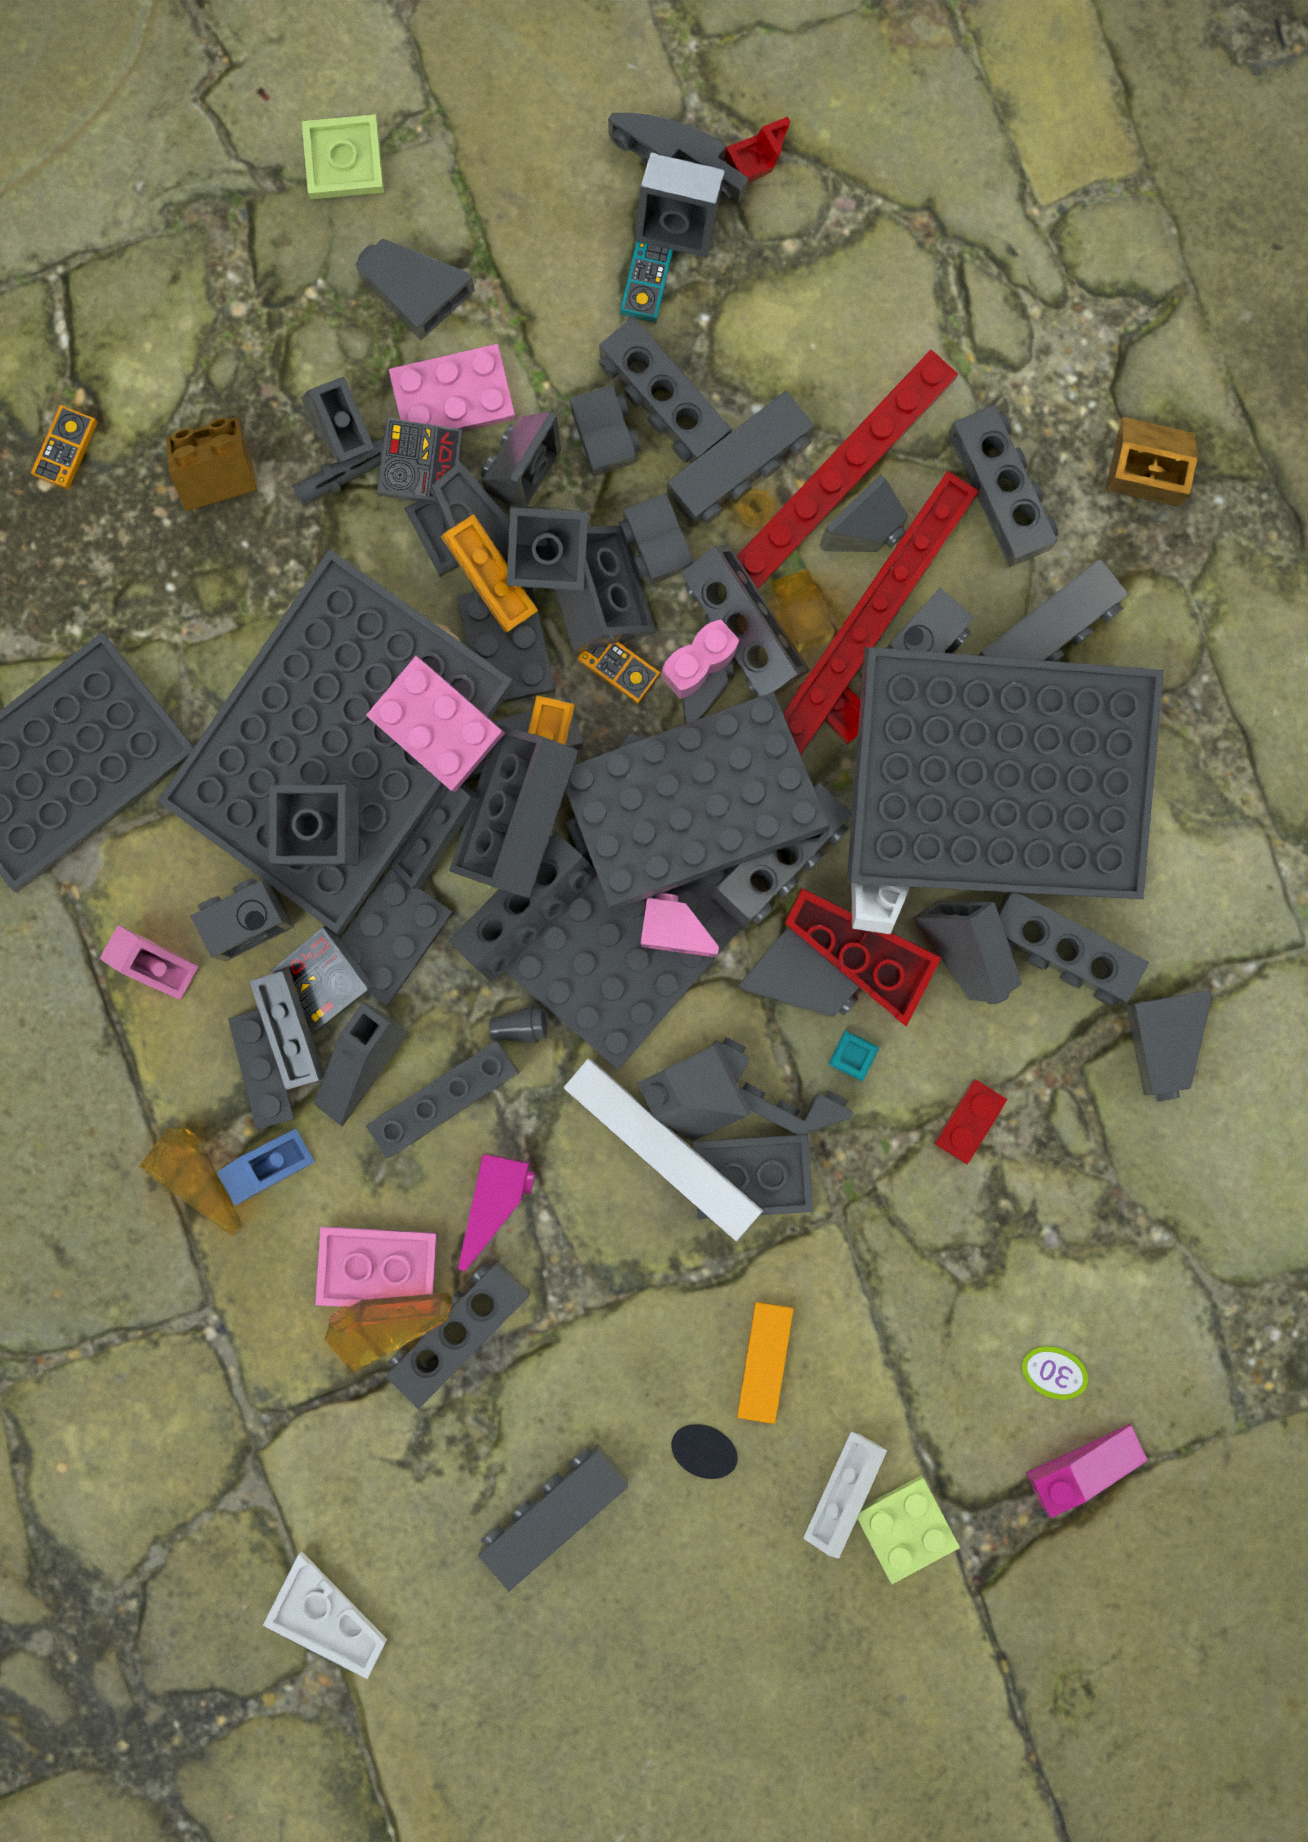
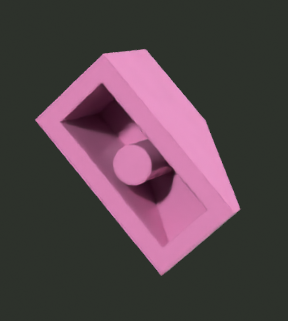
M659 893L655 896V899L647 898L641 947L717 958L719 946L687 904L678 902L679 896Z
M120 925L115 929L99 958L118 972L181 1000L198 969V966Z

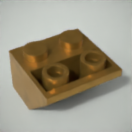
M238 416L230 419L226 417L217 418L207 426L193 430L191 428L180 429L173 433L172 436L166 438L169 474L185 511L258 490L255 470Z
M1122 417L1105 490L1179 507L1190 495L1198 459L1196 433Z

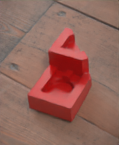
M789 117L762 126L758 135L727 146L725 152L726 163L748 177V183L771 173L783 147L782 144L791 122Z

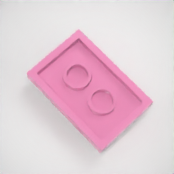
M498 344L389 369L400 420L462 429V432L516 420Z
M417 656L413 658L366 715L453 792L458 790L505 734L502 729Z
M331 1226L320 1227L315 1305L431 1312L433 1310L438 1233Z

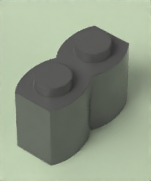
M613 385L569 399L572 415L593 476L636 463L635 452L641 449L635 429L628 430L623 418L629 415L623 393L616 395Z
M666 493L623 509L624 520L619 522V526L626 543L633 542L638 555L633 557V561L640 578L647 576L650 585L680 574L694 563Z

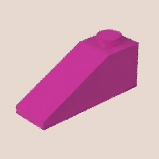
M489 1153L482 1155L458 1270L466 1271L522 1201L523 1194L531 1195L535 1172L529 1171L530 1162Z
M1128 1424L1026 1472V1475L1041 1508L1052 1518L1088 1501L1148 1460L1132 1426Z

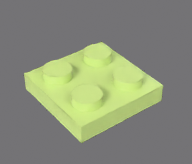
M376 114L302 121L307 189L310 200L384 193Z
M922 1475L866 1504L861 1508L857 1517L891 1584L900 1581L960 1548Z

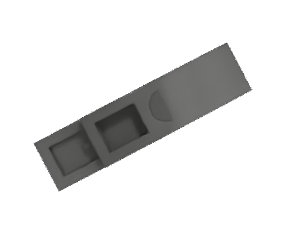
M612 113L608 118V132L612 142L621 150L628 151L630 149L640 156L646 166L650 153L723 169L725 172L720 199L724 201L731 200L739 205L747 194L749 178L725 163L726 145L712 136L689 125L654 115Z

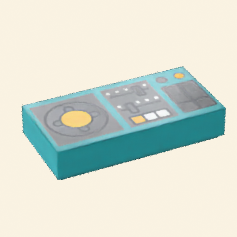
M636 241L620 315L634 316L638 319L657 323L673 255L672 249Z

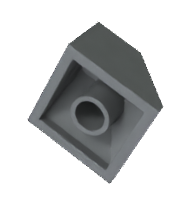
M881 474L826 526L819 545L824 551L878 552L885 544L891 548L903 537L906 532L903 527L908 519V515L889 483Z
M511 505L507 586L584 591L588 512L552 507Z
M718 1044L637 1083L654 1118L693 1141L752 1114Z

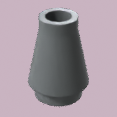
M530 1006L500 1017L490 1018L489 1027L492 1040L537 1044L539 1039H546L548 1036L547 1016L543 1008L536 1009L535 1006Z

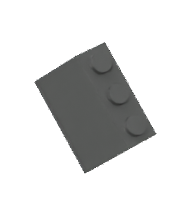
M587 526L584 591L555 589L573 651L592 650L616 642L624 643L655 633L656 630L639 574L633 561L632 551L629 543H626L620 526Z

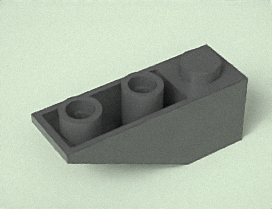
M362 1002L339 1035L314 1105L339 1125L343 1126L409 1032L383 1011Z

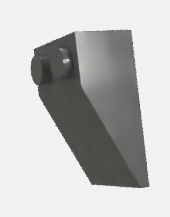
M552 412L521 416L515 426L510 424L506 428L500 440L501 450L496 458L491 456L486 461L481 471V476L484 477L482 483L486 492L510 506L529 505L561 451L557 415Z

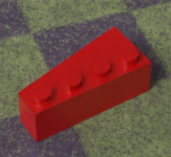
M801 887L784 920L785 924L907 1027L941 957L893 932L885 934L853 929L852 912Z

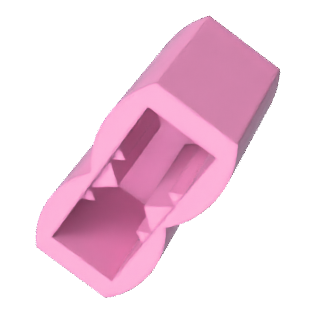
M721 619L707 624L697 633L692 645L678 649L667 659L662 669V679L679 699L692 695L705 683L708 674L723 669L731 662L736 654L739 639Z

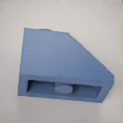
M294 1129L237 1158L216 1172L233 1205L236 1206L314 1163V1160L297 1129Z

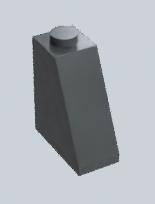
M383 238L376 245L371 244L360 253L358 261L355 263L360 278L420 340L424 339L475 291L473 279L468 272Z
M938 900L914 917L916 924L938 956L941 957V960L969 1000L998 1004L1008 999L1009 993L1022 984L995 902Z
M790 927L782 933L737 986L743 992L829 1017L835 1016L837 1012L844 1016L858 1000L854 992L859 988L858 985Z
M1210 990L1126 1005L1144 1095H1156L1157 1101L1180 1098L1179 1090L1191 1088L1212 999Z

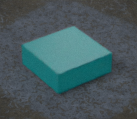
M844 1030L828 1065L863 1081L880 1047Z

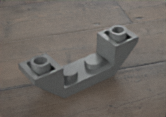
M727 1037L723 1043L715 1040L712 1046L718 1044L738 1083L750 1060V1057L743 1054L746 1047ZM745 1082L743 1088L739 1087L750 1111L796 1135L850 1119L853 1111L845 1108L848 1100L829 1090L825 1097L821 1094H815L803 1120L797 1117L800 1112L799 1109L779 1100L777 1106L763 1100L766 1092Z

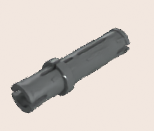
M384 437L372 443L375 448L374 450L341 463L336 462L330 466L326 463L320 466L321 471L297 484H293L292 487L303 507L332 490L334 493L341 491L340 486L381 465Z

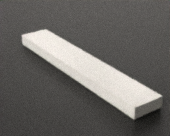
M587 1059L564 1086L567 1092L735 1241L742 1237L763 1212L762 1209L669 1127L655 1119L652 1112L592 1059Z

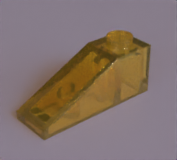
M183 1126L179 1130L177 1128L166 1129L139 1167L231 1236L238 1234L244 1226L216 1174L207 1151L198 1145L201 1139Z
M448 1293L366 1299L350 1307L342 1306L329 1319L325 1341L353 1373L447 1322L452 1297Z

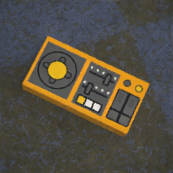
M60 405L31 474L36 478L69 490L98 424L95 418Z
M619 642L582 651L577 658L578 662L636 704L641 702L660 676L658 670Z

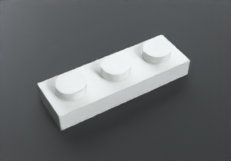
M851 1431L803 1539L828 1556L840 1558L886 1455V1449L861 1434Z

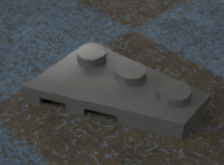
M459 461L430 487L447 530H450L474 514L508 564L510 519ZM469 580L477 600H479L481 596Z

